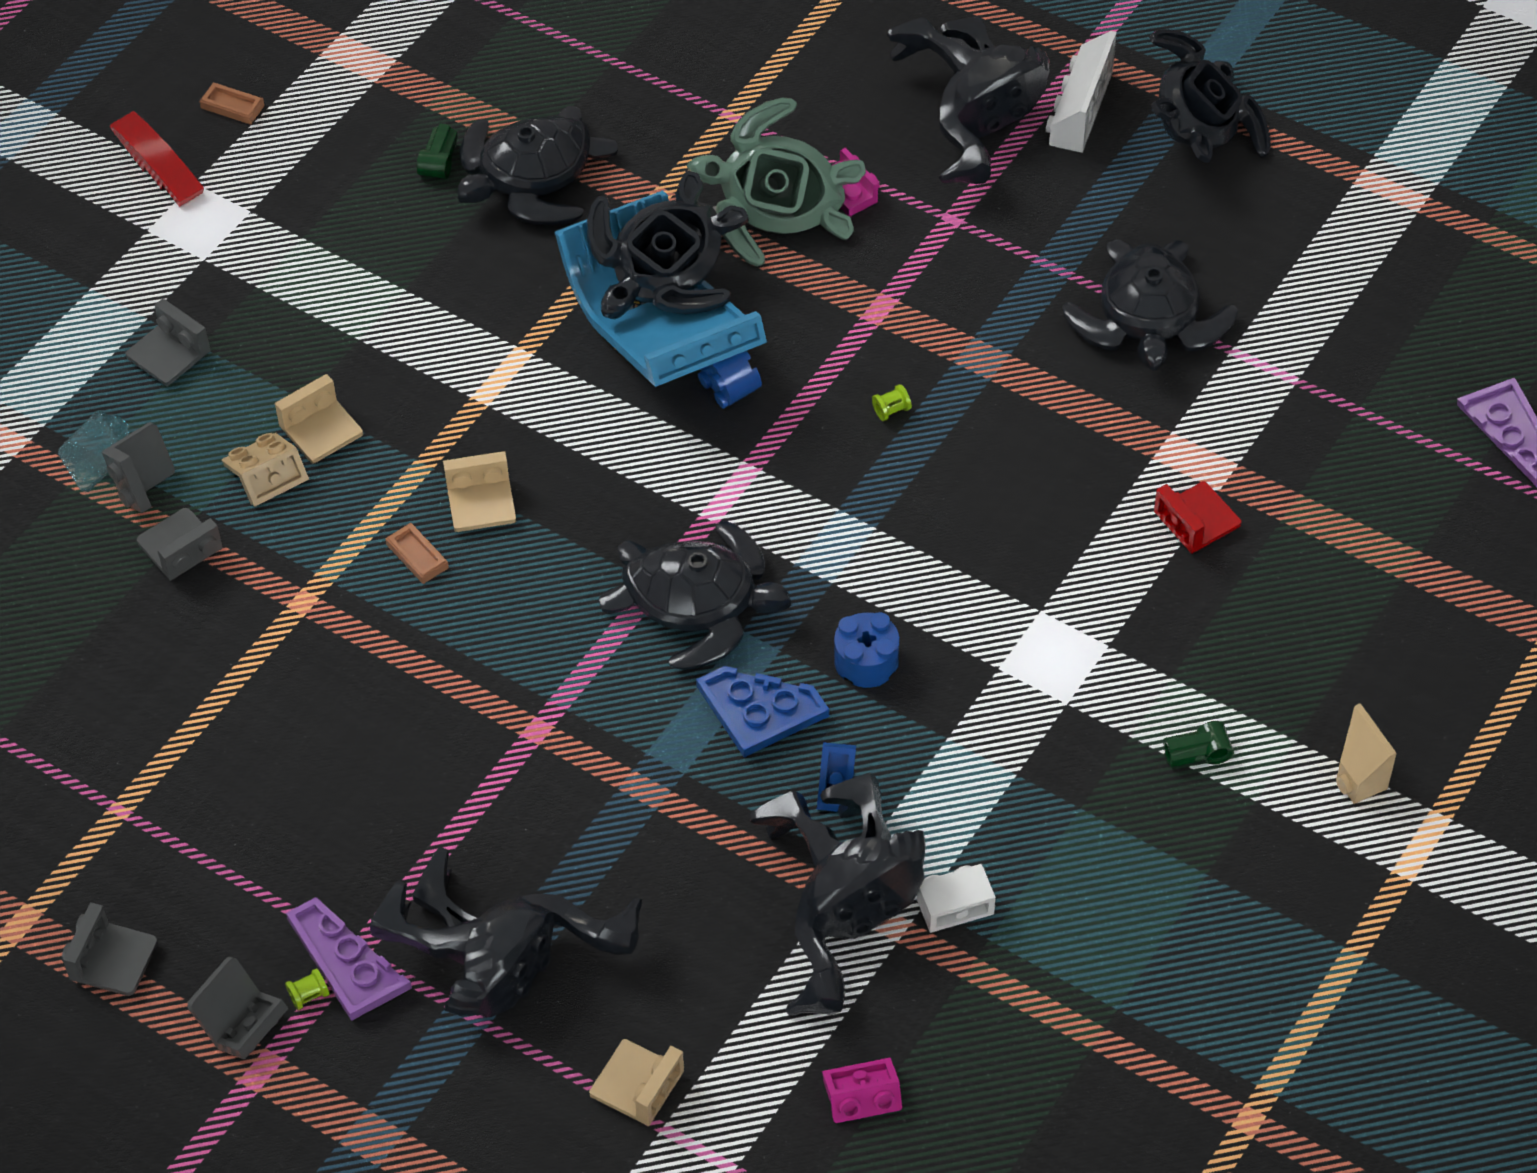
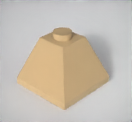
M1361 703L1354 707L1336 777L1339 790L1344 795L1347 794L1353 804L1388 789L1396 757L1395 750Z

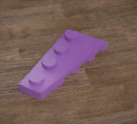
M1512 378L1457 398V406L1537 487V416L1516 379Z
M315 897L286 913L292 928L351 1021L412 989L411 982L403 974H398L383 956L379 957L370 949L365 940L351 932L346 927V924L318 898Z

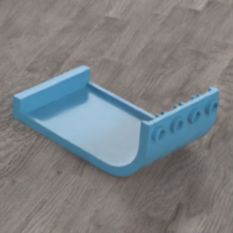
M662 190L610 210V225L613 238L617 240L625 224L640 210L652 204L669 201L667 193ZM587 219L555 231L569 283L586 318L594 329L655 387L767 343L761 315L756 311L745 315L730 301L723 307L693 314L670 313L655 307L653 303H645L628 310L618 319L605 318L601 312L602 298L610 285L617 284L619 281L614 268L599 264L592 255L587 241ZM704 280L694 290L714 288Z

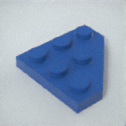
M723 666L696 679L697 688L743 757L829 717V708L813 685L800 683L799 686L783 683L781 678L756 673L755 676L738 673L737 668Z

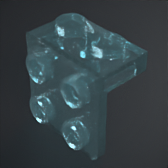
M97 410L58 450L60 459L81 491L89 492L108 473L102 451L129 435L127 431L129 429L128 424L118 415L113 417Z

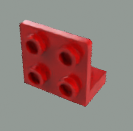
M1202 481L1180 494L1174 492L1168 484L1156 489L1154 513L1191 554L1241 526V519L1206 481Z

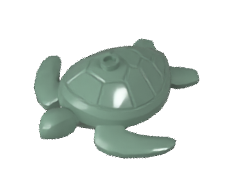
M782 97L767 101L748 111L735 124L730 135L731 142L736 150L726 162L715 155H701L687 163L688 171L698 173L702 183L710 185L721 184L726 199L719 201L716 205L717 214L730 205L742 207L748 214L749 221L747 223L766 232L779 234L798 233L819 224L828 232L843 240H847L854 232L851 218L838 212V210L845 201L842 185L856 184L866 173L864 162L862 160H848L832 166L817 149L803 141L785 136L761 137L762 132L769 126L794 112L797 102L792 98ZM745 225L722 235L733 251L748 264L761 266L765 263L764 253L756 244Z

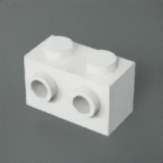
M982 864L962 866L954 872L940 876L930 875L923 880L917 893V902L930 933L994 915L996 897Z

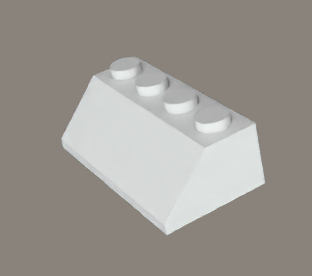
M1109 31L1082 44L1078 55L1072 56L1069 66L1070 76H1064L1061 88L1063 94L1062 96L1057 95L1054 104L1055 115H1050L1047 121L1046 132L1050 133L1049 145L1083 153L1113 73L1117 32Z

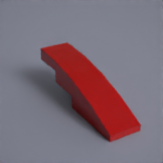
M135 111L110 124L111 130L142 171L147 170L161 189L165 188L179 207L203 193L204 187L185 163Z

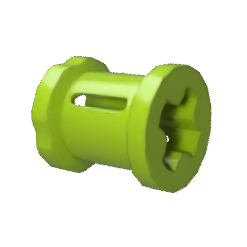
M901 384L895 386L893 391L884 395L876 394L872 396L874 410L881 421L887 420L889 415L900 410L908 411L912 408L910 397Z
M317 968L312 970V974L296 982H285L288 994L298 1011L303 1009V1004L320 996L327 997L330 995L327 985Z

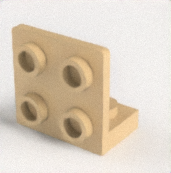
M327 374L275 403L279 426L312 464L363 436L362 428L337 401L334 382Z
M276 433L263 434L256 439L255 443L247 447L235 448L229 452V456L222 459L223 465L239 476L250 504L254 507L309 480L297 448Z
M505 451L443 461L455 532L516 522Z
M623 1039L589 1091L590 1097L650 1126L684 1072L683 1051L670 1046L666 1054L662 1056L627 1039Z

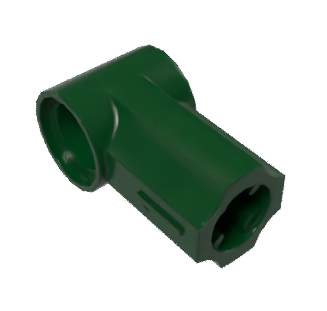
M440 123L439 126L433 127L426 149H421L418 155V175L448 179L452 166V153L458 139L457 131L452 129L450 125Z
M1210 721L1201 725L1195 732L1166 737L1163 740L1165 758L1171 767L1203 760L1212 765L1221 764L1228 761L1234 754L1226 728L1221 721Z

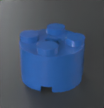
M747 351L704 367L698 373V378L704 388L708 389L711 387L715 391L714 397L722 409L744 398L762 385L757 368L755 367L751 370L748 362L751 357Z
M882 612L858 613L843 617L840 620L834 637V663L837 673L843 679L845 677L853 681V685L858 687L872 688L884 684L889 680V676L894 671L896 672L899 665V633L887 614Z

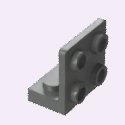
M162 298L154 305L158 326L127 350L125 354L128 360L163 385L169 386L211 350L206 328Z

